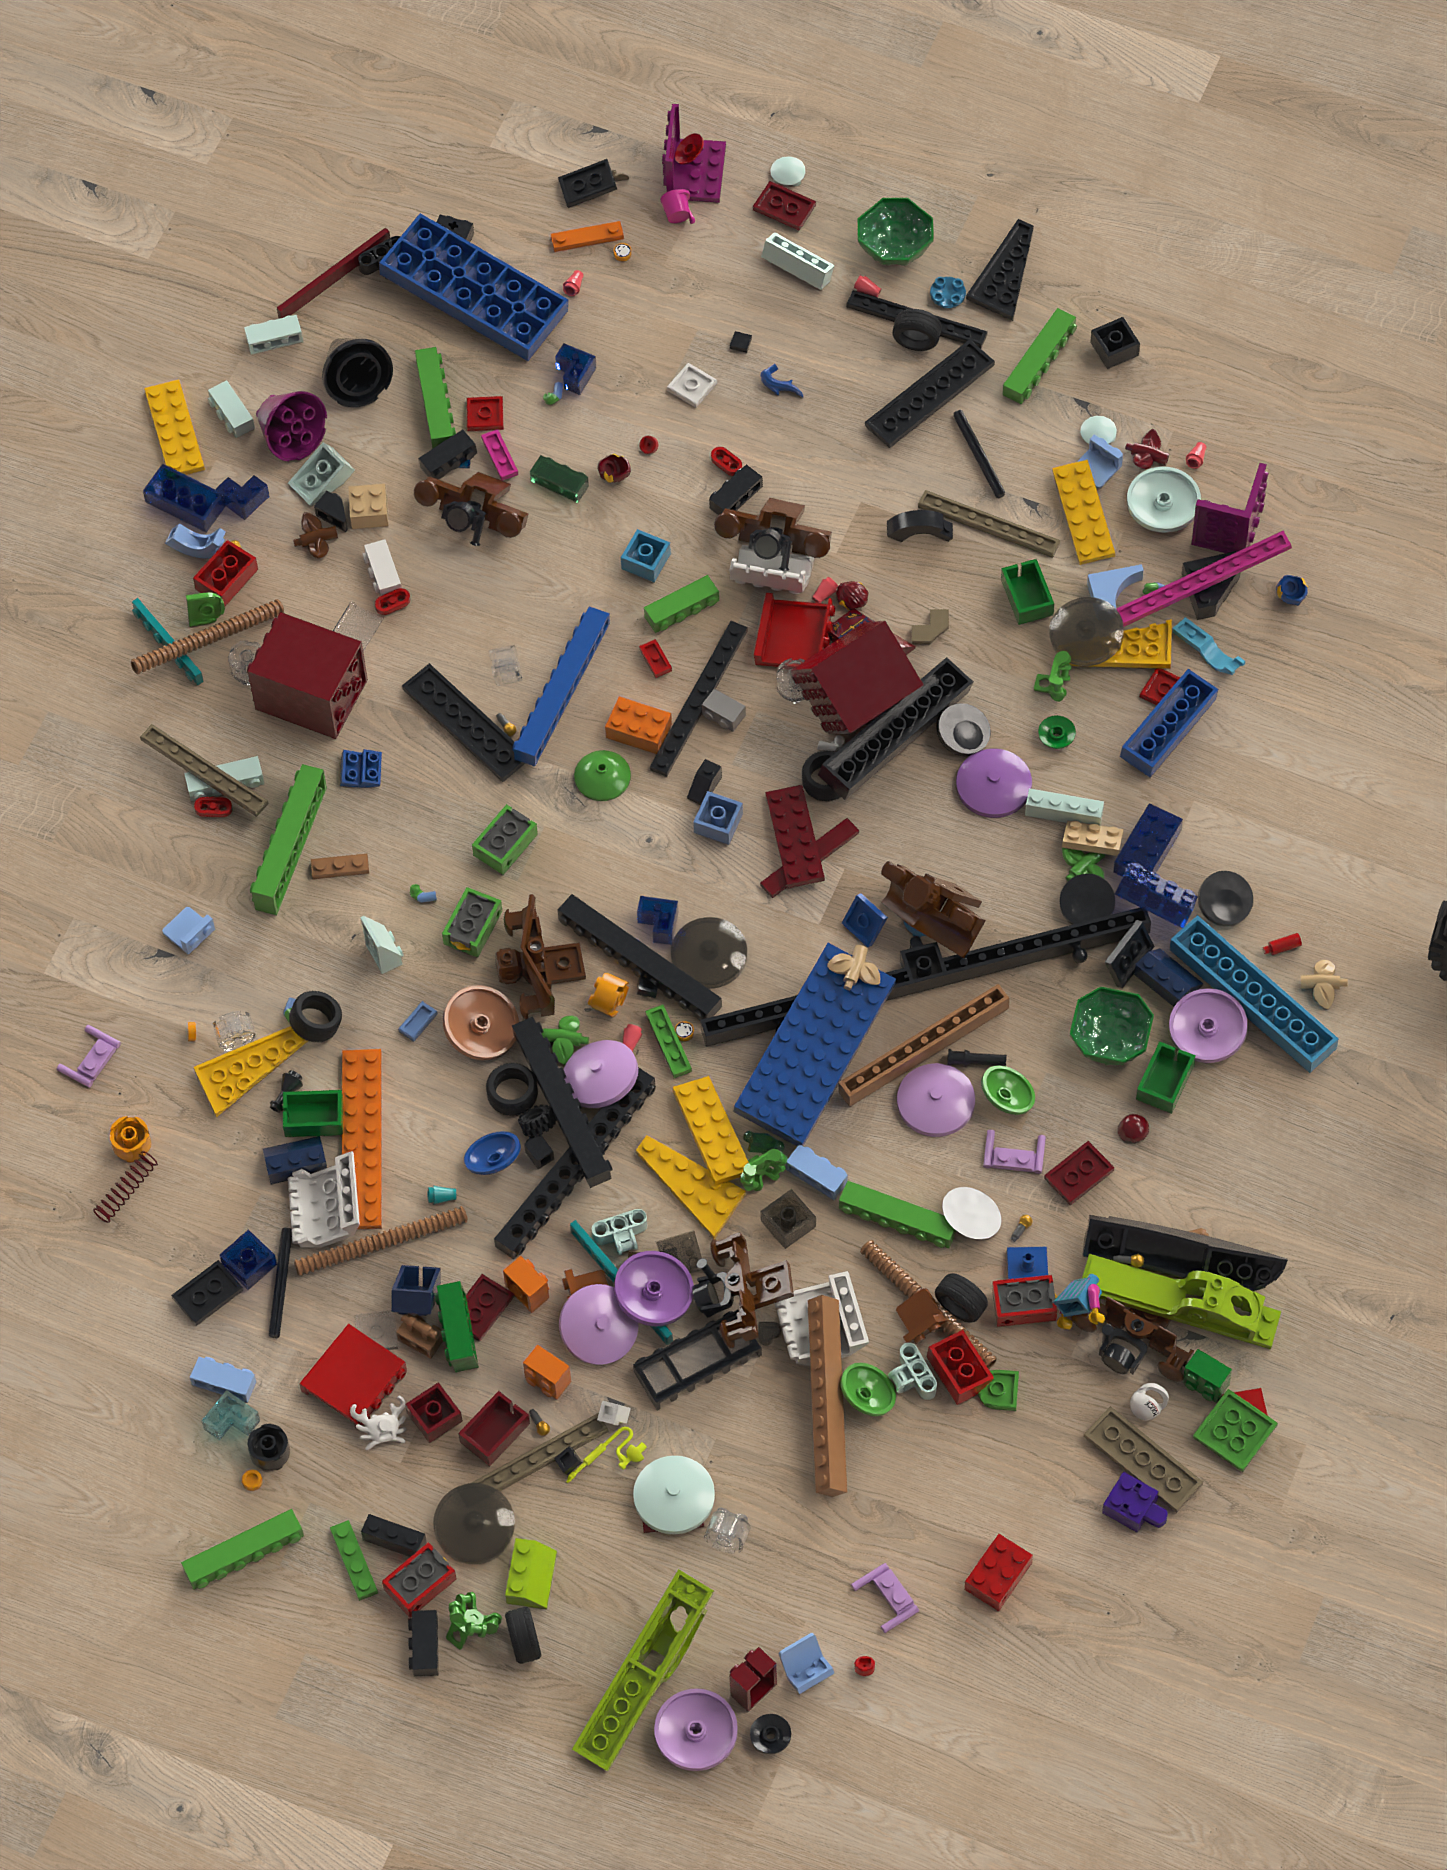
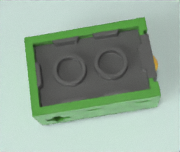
M506 804L472 844L473 856L504 875L538 835L537 823L532 820L530 821L529 818Z
M466 887L442 932L443 944L479 957L503 911L501 900Z

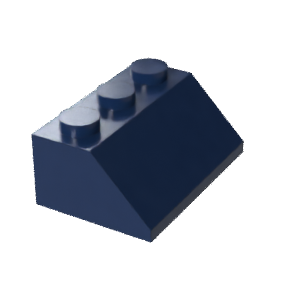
M1160 948L1149 951L1135 964L1134 975L1173 1007L1185 995L1199 990L1204 984Z
M320 1136L263 1149L271 1185L288 1181L289 1177H293L292 1172L301 1169L310 1174L327 1169Z

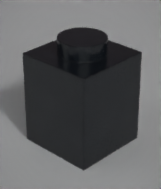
M542 1135L532 1136L524 1144L525 1153L537 1169L554 1160V1152Z

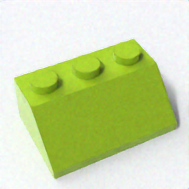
M515 1538L505 1593L507 1604L547 1609L557 1555L556 1550L535 1540Z

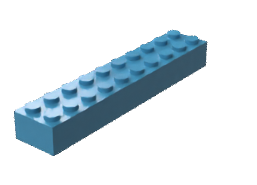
M1198 915L1171 938L1169 950L1213 989L1221 990L1233 996L1243 1007L1246 1017L1309 1073L1337 1049L1338 1037Z

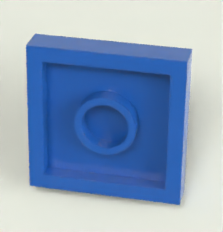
M860 893L856 895L841 924L864 945L870 947L874 944L888 917Z
M1007 1247L1008 1279L1048 1275L1047 1247Z

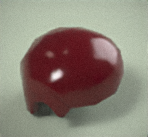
M1129 1114L1119 1123L1118 1134L1123 1141L1127 1140L1135 1144L1147 1137L1149 1134V1123L1141 1115Z

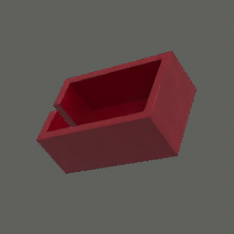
M498 1391L458 1433L459 1441L490 1467L530 1424L529 1414L518 1405H513L508 1397Z
M760 1647L755 1651H749L744 1657L746 1661L740 1665L736 1664L730 1670V1695L747 1712L777 1685V1663Z

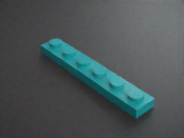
M136 598L132 601L134 616L143 621V625L148 632L151 630L158 644L162 643L163 646H167L169 643L172 644L175 640L140 599ZM182 654L181 657L174 659L176 665L186 671L185 674L190 681H194L197 685L204 682L202 672L187 654Z

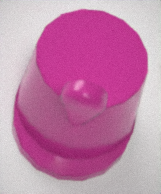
M675 189L661 196L660 202L670 223H681L688 218L690 224L695 223V218L689 210L688 200L690 199V192L688 190Z

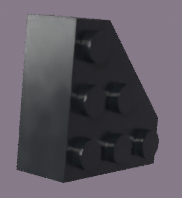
M1236 551L1184 562L1182 565V578L1236 553ZM1241 572L1189 596L1197 620L1216 616L1220 606L1229 596L1231 589L1240 579Z

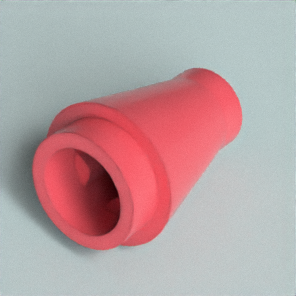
M575 270L563 283V291L566 295L575 296L579 293L582 278L584 277L581 271Z
M861 275L854 285L858 292L878 297L882 290L868 277Z
M1198 442L1186 456V464L1190 468L1197 469L1202 466L1207 448L1204 443Z
M830 577L823 579L812 599L816 603H821L837 591V583Z
M628 1024L624 1028L623 1044L633 1052L642 1036V1028Z

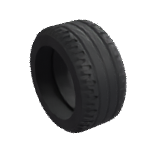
M907 309L901 311L896 316L892 334L896 342L907 349L927 351L938 344L942 327L938 318L930 312L921 309Z
M818 751L809 756L802 767L803 787L808 795L816 800L829 802L841 798L829 785L819 784L811 777L815 770L821 768L822 764L836 753L834 751Z
M307 991L299 995L289 1013V1022L293 1031L301 1038L311 1042H323L332 1038L342 1020V1010L338 1002L329 994L320 991ZM302 1010H319L326 1015L329 1023H312L303 1015Z
M506 1063L498 1066L490 1073L487 1079L486 1092L488 1101L497 1112L503 1113V1115H521L522 1112L528 1111V1108L532 1107L537 1099L538 1087L535 1075L529 1068L520 1063ZM508 1079H519L528 1086L527 1092L522 1097L514 1100L500 1097L496 1093V1089L500 1083Z
M947 1274L935 1289V1297L941 1306L964 1322H976L988 1307V1300L985 1294L974 1283L959 1274Z
M522 1607L506 1612L505 1619L516 1662L523 1664L540 1659L542 1654L530 1608Z

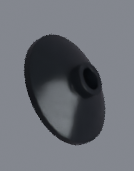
M765 1714L758 1717L750 1729L752 1744L757 1750L765 1754H776L783 1751L791 1740L792 1733L789 1723L777 1714ZM774 1734L775 1737L773 1739H768L767 1735Z

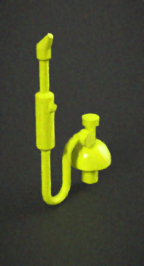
M621 1427L603 1444L600 1443L583 1459L584 1462L568 1475L566 1482L572 1481L576 1474L586 1465L589 1466L606 1450V1446L624 1430L629 1432V1436L616 1450L620 1461L618 1466L622 1470L626 1468L630 1461H642L644 1459L642 1452L647 1446L643 1442L637 1447L630 1444L626 1451V1458L625 1455L620 1453V1450L633 1438V1431L629 1427Z

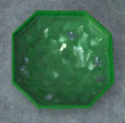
M882 198L857 218L859 245L875 261L882 265H908L921 257L934 241L933 217L909 198Z
M1100 986L1077 1000L1070 1037L1086 1058L1105 1065H1123L1146 1052L1154 1014L1139 994Z

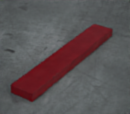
M848 818L816 840L821 862L859 834V829ZM783 866L760 882V886L772 898L787 888Z

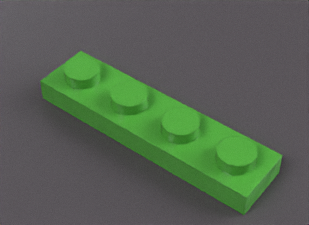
M664 1005L646 1010V1017L673 1077L677 1078L692 1072L691 1065Z
M349 1520L330 1527L359 1601L378 1594Z

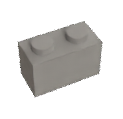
M713 689L702 704V714L706 719L713 720L719 723L722 728L734 732L746 716V707L720 691Z

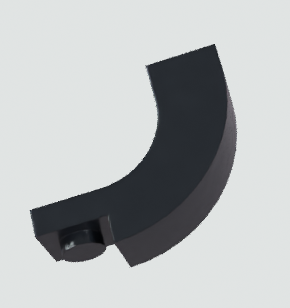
M930 510L907 511L887 520V537L903 542L913 535L930 534L949 542L953 539V523L944 520L943 514Z

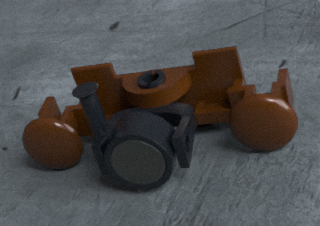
M480 472L466 480L461 487L429 476L427 479L419 481L414 488V497L422 506H433L437 503L438 499L441 500L439 510L443 511L441 519H445L446 524L451 530L463 532L471 527L474 535L470 544L474 546L481 545L479 542L484 521H489V529L500 532L505 537L512 538L520 534L521 530L526 527L529 513L496 501L510 491V483ZM474 489L486 493L482 510H480V503L471 501Z
M774 498L768 499L761 510L760 516L725 508L723 513L719 514L714 522L715 531L720 537L731 539L739 534L738 540L748 542V548H753L755 554L762 559H773L781 550L782 562L779 569L782 571H789L790 552L808 555L813 558L826 556L830 550L832 536L831 531L797 524L804 513L805 505ZM773 515L786 517L784 532L780 528L770 527Z
M740 1232L728 1236L727 1239L721 1241L713 1239L710 1243L715 1263L719 1267H724L725 1259L731 1258L734 1262V1267L728 1273L720 1272L715 1274L707 1264V1260L701 1258L697 1261L696 1266L702 1269L706 1276L698 1277L697 1281L699 1284L692 1287L695 1303L699 1311L704 1313L707 1318L732 1307L734 1296H739L740 1312H737L738 1319L730 1322L723 1320L720 1323L722 1338L729 1348L735 1347V1340L743 1338L747 1342L759 1338L756 1309L794 1297L789 1262L786 1260L750 1272L747 1241ZM719 1281H722L724 1284V1298L721 1303H719L718 1295L713 1285ZM747 1283L750 1287H756L755 1295L747 1288Z
M1108 1296L1106 1298V1305L1100 1303L1098 1313L1104 1315V1322L1108 1324L1102 1327L1103 1338L1102 1346L1099 1349V1356H1101L1102 1361L1108 1368L1119 1374H1127L1130 1369V1373L1134 1375L1147 1353V1348L1150 1347L1168 1357L1166 1362H1159L1157 1364L1158 1370L1163 1376L1174 1382H1181L1184 1379L1180 1371L1194 1355V1350L1190 1349L1187 1352L1176 1346L1177 1335L1166 1330L1171 1322L1170 1319L1130 1308L1128 1311L1124 1305ZM1092 1310L1089 1313L1071 1316L1072 1322L1081 1330L1090 1333L1097 1330V1326L1089 1321V1314ZM1147 1338L1151 1340L1148 1347L1141 1339ZM1121 1339L1132 1344L1139 1350V1356L1135 1360L1134 1355L1128 1349L1119 1344L1111 1343L1112 1340Z

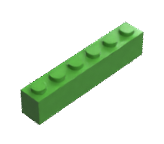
M1059 308L1055 310L1003 384V396L1019 404H1022L1025 399L1030 397L1033 387L1038 386L1042 374L1047 373L1051 361L1056 360L1061 347L1064 348L1070 334L1073 335L1077 329L1075 316Z
M436 347L415 350L432 449L456 434L455 427L451 428V424L454 423L452 412L448 413L451 405L450 399L445 396V394H448L447 383H443L442 380L445 379L444 368H440V364H443L441 353L437 354Z
M847 1181L839 1199V1209L846 1214L858 1215L866 1221L872 1220L882 1227H891L901 1234H910L918 1240L930 1241L940 1248H950L957 1232L942 1214L851 1181Z
M290 1509L181 1562L193 1590L201 1589L215 1579L220 1580L226 1577L229 1572L241 1570L246 1564L263 1559L264 1555L268 1553L278 1552L283 1546L298 1542L304 1536L303 1530L293 1510Z

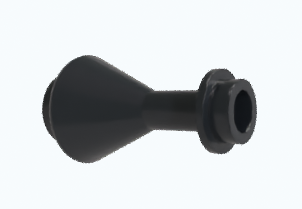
M289 1070L288 1073L282 1074L281 1092L276 1101L272 1100L270 1102V1108L277 1113L283 1111V1092H294L303 1086L302 1076L299 1073Z

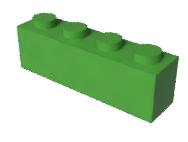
M706 575L645 606L644 617L655 633L664 631L669 626L682 622L686 617L698 614L702 609L715 605L719 601V590L710 577Z

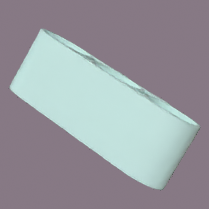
M634 1209L597 1221L592 1225L593 1241L597 1245L614 1242L618 1255H622V1252L628 1250H638L634 1235L642 1233L647 1229V1215L642 1209ZM636 1219H641V1220H643V1221L640 1222V1223H635V1222H634ZM618 1225L624 1226L622 1229L615 1228ZM599 1231H604V1232H605V1234H603V1235H598V1234H596V1233L599 1232Z
M903 1344L900 1348V1362L902 1365L893 1369L888 1374L889 1379H892L897 1387V1393H903L915 1387L921 1398L925 1400L934 1398L937 1391V1382L915 1344ZM909 1352L912 1353L913 1356L906 1357L904 1354ZM921 1369L923 1372L918 1374L914 1370ZM929 1385L932 1389L925 1390L923 1387Z

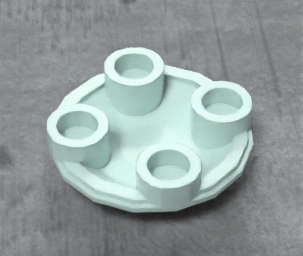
M794 157L777 159L770 169L773 182L785 186L800 185L805 175L804 164Z
M1093 416L1083 422L1080 433L1088 444L1093 435L1103 438L1109 444L1115 441L1117 429L1110 419L1104 416Z

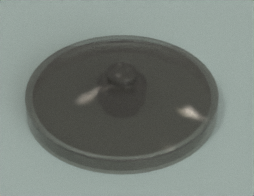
M1082 597L1067 602L1057 610L1050 622L1049 636L1054 651L1056 653L1060 651L1069 653L1071 664L1093 666L1105 662L1118 651L1124 638V625L1120 613L1113 605L1099 598Z
M704 917L690 921L676 933L671 944L672 964L708 989L719 988L734 981L742 973L747 962V944L743 934L735 925L720 918Z
M468 1483L458 1486L449 1491L436 1508L433 1522L435 1537L442 1550L456 1561L465 1564L489 1562L500 1556L507 1549L513 1538L515 1517L512 1506L500 1491L489 1485Z

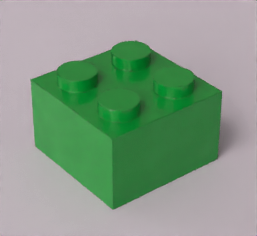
M1197 1349L1185 1366L1183 1383L1189 1390L1202 1394V1397L1207 1401L1218 1403L1222 1394L1230 1385L1232 1369Z

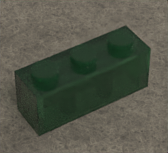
M540 455L530 470L531 482L577 503L589 487L588 476L582 472L572 470L567 465H561L550 457L546 458Z

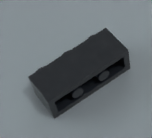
M462 429L419 457L420 467L428 477L441 479L451 470L457 469L460 464L472 459L477 454L476 444Z
M746 464L742 469H738L730 480H726L717 492L715 491L711 494L709 508L717 515L722 514L725 508L737 511L763 487V477Z
M368 1514L361 1530L363 1541L408 1557L414 1555L427 1543L425 1533Z
M437 1610L412 1611V1618H408V1629L412 1631V1638H408L409 1650H412V1657H409V1670H413L414 1677L438 1676Z

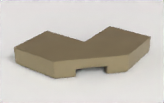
M930 609V625H912V644L930 645L941 633L949 629V609Z

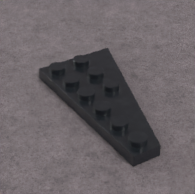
M1020 219L1016 221L967 293V300L1009 320H1014L1033 235V225Z

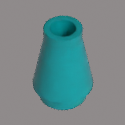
M435 1185L428 1187V1203L435 1205L456 1200V1188Z

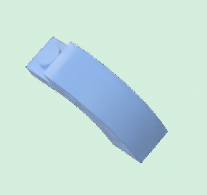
M179 523L171 529L165 544L188 556L207 559L211 558L225 541L223 537L226 531L219 528L209 535L195 533Z

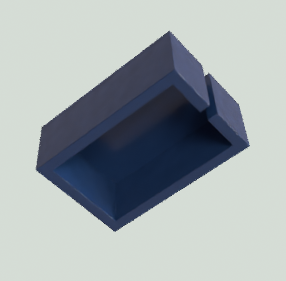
M401 1265L391 1290V1312H397L402 1315L414 1313L419 1316L431 1315L436 1303L434 1293L438 1292L437 1286L441 1285V1268L423 1266V1285L419 1286V1266Z

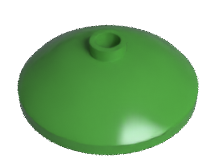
M607 750L594 751L584 756L578 762L574 773L575 784L578 790L587 798L596 801H609L622 795L628 788L631 780L630 767L627 761L615 752Z
M993 1066L983 1074L981 1079L982 1090L988 1101L997 1109L1008 1114L1020 1115L1027 1113L1035 1103L1034 1089L1030 1082L1018 1071L1006 1066Z
M854 1363L848 1366L842 1373L840 1381L842 1392L849 1404L856 1410L870 1416H882L893 1408L896 1401L895 1388L888 1376L880 1369L867 1363Z

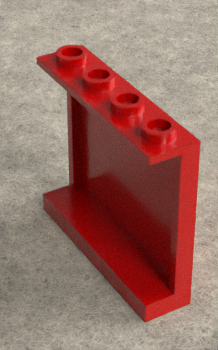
M766 592L754 650L755 665L795 668L829 646L830 638L828 633L832 632L833 626L831 617L835 616L836 610L832 604V598L828 599V604L774 599L773 593Z
M348 1323L299 1385L301 1392L306 1395L312 1394L353 1422L356 1428L357 1424L364 1426V1424L351 1416V1406L353 1404L357 1405L355 1409L357 1414H361L362 1410L366 1408L367 1417L370 1419L371 1413L380 1408L383 1398L392 1393L396 1382L405 1377L407 1367L404 1360Z

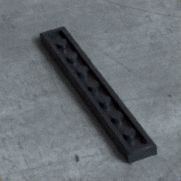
M855 290L852 291L846 306L847 308L895 322L896 316L901 311L913 309ZM936 316L941 322V337L960 343H966L970 339L982 349L988 331Z

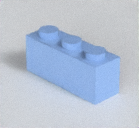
M799 1144L787 1159L786 1170L832 1200L837 1198L848 1181V1175L845 1170L840 1167L836 1168L825 1157L817 1156L809 1147H803Z
M198 1357L190 1376L193 1386L247 1403L256 1384L255 1374L252 1371L244 1368L242 1370L237 1369L229 1363L221 1364L210 1357Z

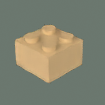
M385 484L348 486L352 529L388 526Z

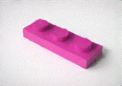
M499 430L481 435V439L500 479L504 481L519 475Z

